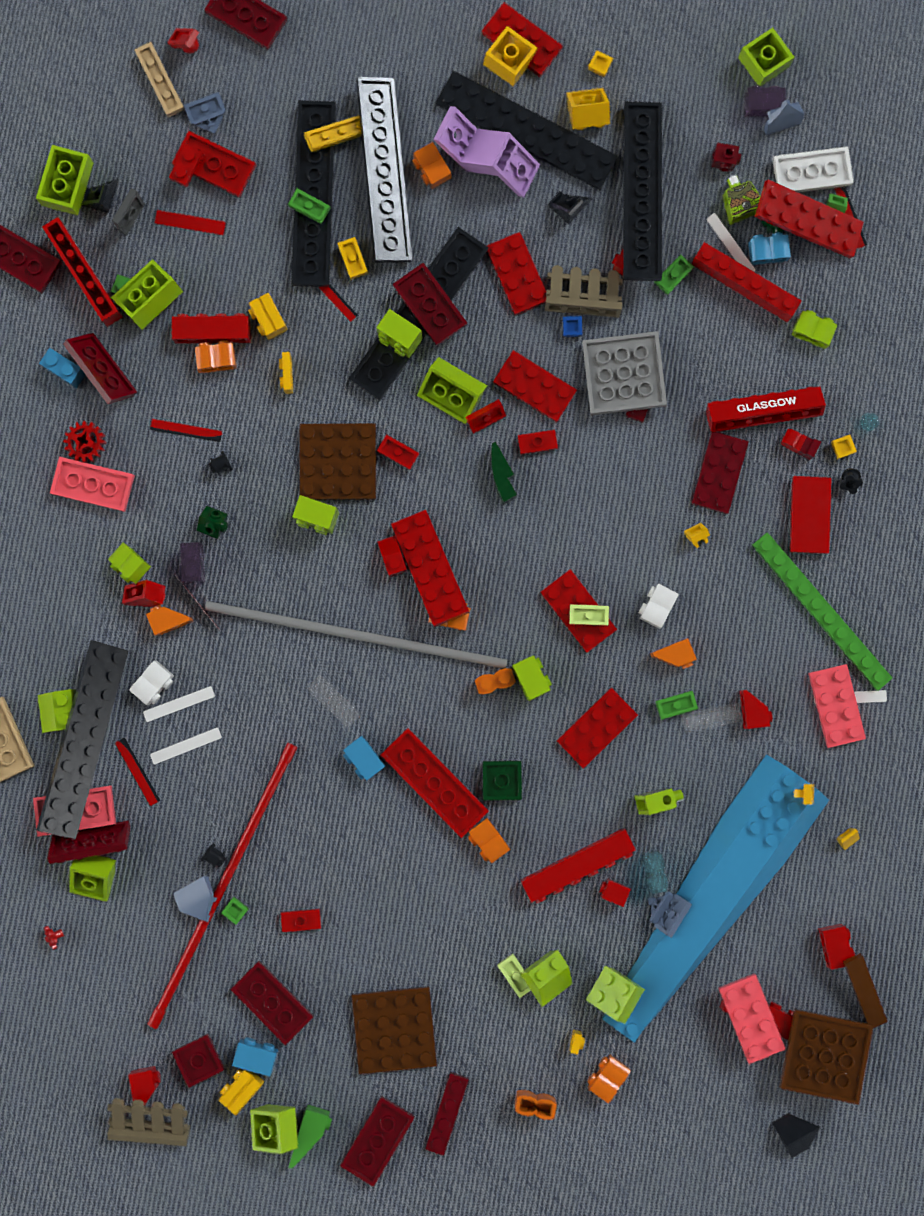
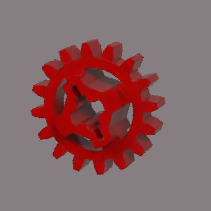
M83 421L82 425L76 422L75 428L69 427L70 433L65 432L68 439L63 440V442L68 444V446L64 449L70 451L68 455L71 458L75 456L76 461H80L82 458L84 463H87V459L94 462V456L100 458L99 451H105L102 448V445L106 444V441L102 440L105 434L99 433L101 428L95 427V424L92 422L89 426L86 421ZM94 434H95V436H96L97 443L94 442V439H93ZM83 440H84V441L87 440L88 443H87V444H85V443L82 444V441H83Z

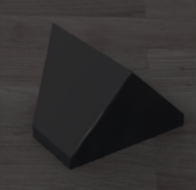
M119 178L95 187H86L81 206L109 213Z
M560 191L547 205L569 225L593 198L563 194Z
M789 1113L772 1122L791 1158L809 1149L820 1129V1126Z

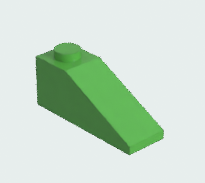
M311 1105L307 1106L297 1137L298 1148L294 1149L288 1168L292 1169L323 1136L324 1131H329L332 1118H328L330 1111Z

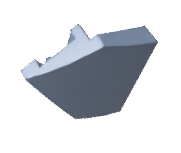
M219 92L184 105L190 123L213 134L216 133L226 112Z
M785 100L781 103L780 108L768 111L769 120H767L764 127L765 134L769 135L801 124L804 111L801 109L799 102L791 104L789 100Z
M203 876L173 893L180 912L206 922L209 921V912L217 898L213 897L214 894L208 877Z
M666 892L664 896L656 899L654 897L648 899L652 913L650 922L655 924V927L672 938L692 904L679 895Z

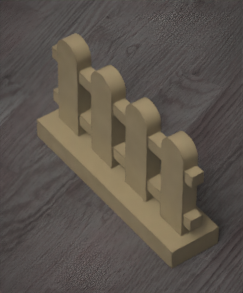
M555 265L551 273L548 272L547 279H551L550 290L546 291L545 311L620 317L622 296H618L619 285H622L623 279H619L617 271L611 270L607 277H600V271L594 268L590 270L589 276H584L579 267H573L570 274H563V268ZM562 280L569 281V292L562 291ZM581 282H588V294L581 293ZM600 283L607 284L606 295H599Z
M115 1098L112 1104H108L107 1109L112 1112V1118H109L108 1140L187 1146L190 1125L184 1122V1118L188 1116V1111L184 1110L183 1105L175 1103L171 1109H164L163 1103L154 1102L152 1107H144L142 1101L134 1100L132 1106H128L120 1098ZM125 1113H131L132 1119H126ZM145 1114L151 1115V1121L145 1120ZM165 1116L171 1117V1123L165 1122Z

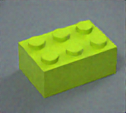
M52 145L36 196L38 202L44 207L78 216L94 164L90 156Z

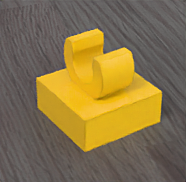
M701 522L684 531L686 538L696 548H699L698 541L703 540L706 544L708 543L707 537L710 534Z
M804 784V790L794 789V797L803 798V804H814V784Z

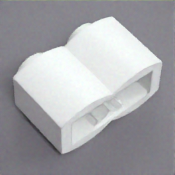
M659 583L656 587L652 586L647 595L650 597L648 603H643L638 612L641 614L639 619L661 629L679 594Z
M153 661L129 691L144 704L150 705L152 703L154 705L161 697L159 695L163 689L167 690L172 685L174 675L158 661Z

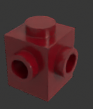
M717 142L713 152L711 167L718 168L723 172L733 171L735 166L739 165L741 153H738L739 146Z

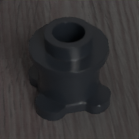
M224 451L221 452L222 455L214 459L210 458L211 462L208 464L213 474L217 472L220 475V472L226 469L233 470Z
M854 468L846 469L842 473L843 482L840 483V488L849 491L851 494L857 493L859 486L863 485L861 473Z
M213 843L207 849L201 861L206 860L213 865V868H216V866L220 868L226 860V857H224L225 852H220Z

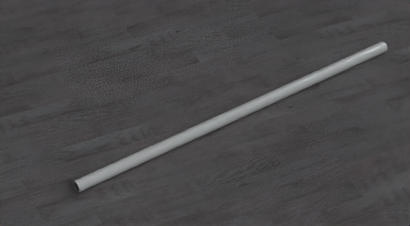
M207 601L205 605L206 611L503 669L507 665V659L210 601Z

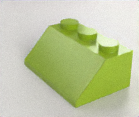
M152 259L111 298L143 330L183 293V290Z
M438 357L430 366L417 396L466 424L467 420L465 417L473 413L487 385Z

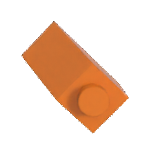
M161 605L151 608L150 612L146 614L155 636L163 635L194 622L191 617L169 608L161 607Z
M688 638L650 653L651 657L674 667L682 666V669L692 666V661L697 660Z

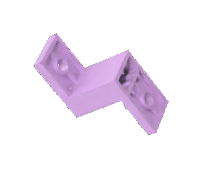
M450 106L433 139L466 172L498 176L519 197L525 196L540 166L533 156L509 132L477 129L453 106Z

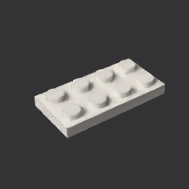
M848 147L774 156L772 159L776 183L796 192L851 186L854 183Z

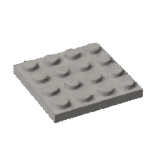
M658 331L582 341L590 415L667 406Z

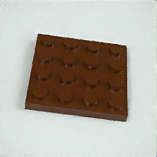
M376 423L300 424V495L313 500H376Z
M429 986L352 994L359 1074L437 1066Z
M794 1008L779 1087L784 1090L859 1105L874 1026L868 1023Z

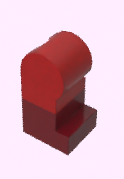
M787 429L781 441V445L808 460L815 456L821 444V441L802 435L793 429Z

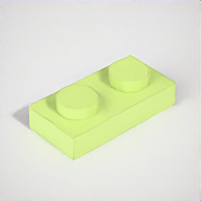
M570 604L569 624L608 626L609 606Z
M511 954L497 964L519 998L531 991L520 974L524 971V968L514 954Z

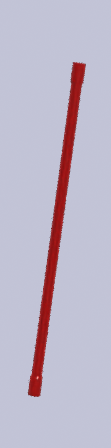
M287 742L280 761L213 893V897H216L217 900L213 902L209 912L210 919L208 922L200 919L157 1007L147 1023L148 1026L158 1029L166 1009L288 764L298 748L297 746Z

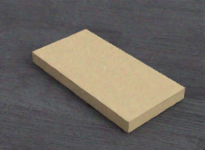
M0 697V782L35 767L4 697Z

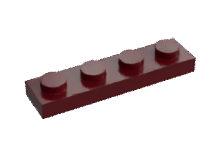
M450 1072L425 1150L444 1156L469 1078Z

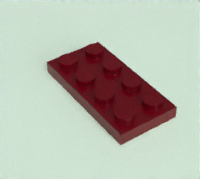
M210 0L204 9L205 13L267 50H269L288 20L286 15L260 0Z
M0 225V269L42 294L62 262Z
M421 263L392 284L436 347L468 325L424 263Z
M94 333L65 340L63 345L107 404L125 400L137 394L136 389Z
M711 432L691 501L692 505L729 514L749 441L719 432Z
M129 820L117 822L115 825L78 830L76 839L52 835L47 856L49 864L63 863L75 859L80 860L86 857L101 856L107 853L127 850L131 828Z
M260 960L230 989L285 1046L314 1017Z
M381 1095L341 1162L340 1167L374 1187L415 1116Z

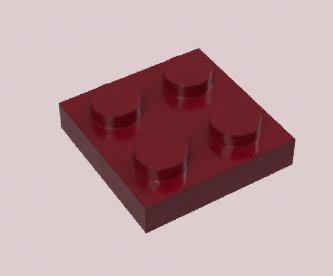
M208 1033L172 1051L188 1088L225 1070Z

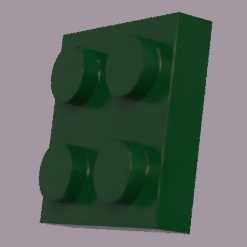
M483 761V800H522L521 761Z

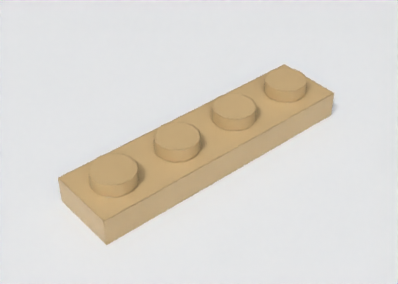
M152 42L134 49L167 117L185 110Z

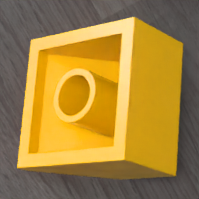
M507 26L485 53L483 65L514 86L528 67L537 51V47Z
M604 88L566 92L569 117L573 129L584 130L587 127L593 126L600 128L610 124V103Z

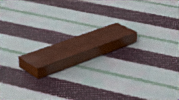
M860 953L844 960V966L866 1023L872 1024L874 1028L887 1023L886 1015L863 955Z

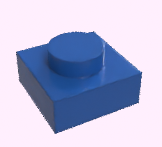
M582 316L563 317V337H582Z

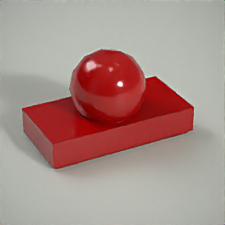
M176 28L167 44L171 48H182L184 52L193 54L199 48V41L197 39L199 32L195 28Z

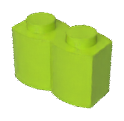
M806 310L799 314L791 335L826 349L831 343L837 324L833 323L834 321L830 318H819L815 312Z
M124 542L108 558L112 563L110 567L117 573L121 572L120 577L127 583L132 581L137 584L151 568L144 559Z

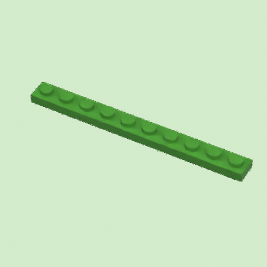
M768 532L752 544L753 548L876 691H879L893 679Z

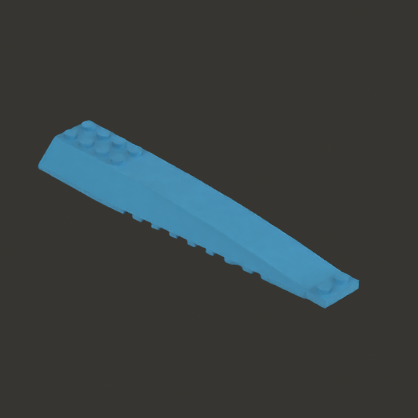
M767 754L764 756L720 818L708 842L701 850L696 862L692 865L686 879L682 882L677 895L691 903L692 906L673 937L667 936L656 928L646 946L642 949L636 963H634L626 976L645 989L626 1024L614 1020L607 1014H604L602 1017L604 1021L635 1043L644 1028L649 1025L785 864L829 802L825 795L814 787V804H803V798L794 797V789L804 790V784L810 783Z

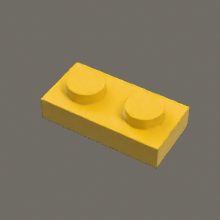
M353 237L339 242L338 247L350 280L368 274L356 238Z
M282 352V358H279V368L283 370V377H280V387L284 388L286 394H293L292 356L290 352Z

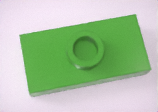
M298 188L288 203L290 208L322 224L330 210L329 205Z
M680 254L662 273V280L655 281L654 283L664 293L669 295L694 269V266Z
M693 690L655 701L660 720L698 709Z

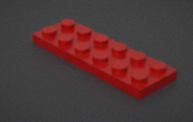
M769 179L764 182L755 217L847 258H853L864 223L859 219Z
M423 510L392 523L391 526L433 627L470 613L427 511Z
M409 728L381 754L390 766L460 838L489 812Z

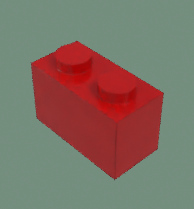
M842 924L818 928L826 966L831 970L845 967L843 961L855 956L854 949L849 944V940H851L849 929Z

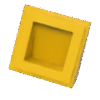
M849 828L838 836L836 840L846 850L857 842L860 837L857 829Z

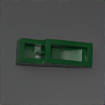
M495 441L492 443L491 467L494 484L504 505L515 499L517 493L509 481L514 477V473Z

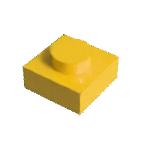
M596 50L588 70L605 78L613 58Z
M850 434L831 441L837 460L857 452Z
M573 1029L569 1047L570 1053L578 1055L579 1049H583L585 1038L582 1037L581 1031Z

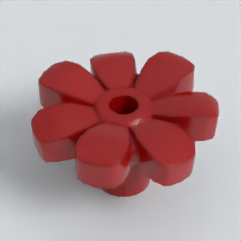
M49 926L43 927L46 943L49 942L52 950L57 949V939L64 936L63 931L59 929L54 932L52 929L50 930Z

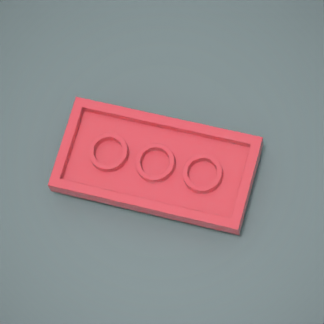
M59 457L50 494L125 512L135 475Z
M847 664L808 673L827 748L866 739Z
M112 786L90 789L78 830L115 825L116 818ZM46 796L33 798L36 829ZM37 831V837L54 835Z
M755 973L718 988L749 1064L786 1050Z

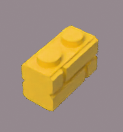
M269 293L249 302L251 309L248 311L252 319H257L260 325L257 326V329L262 337L265 335L270 340L288 330Z
M241 1068L233 1075L232 1078L235 1080L232 1084L229 1085L227 1083L219 1092L221 1094L219 1102L234 1115L241 1111L264 1083V1080L255 1072L242 1070Z

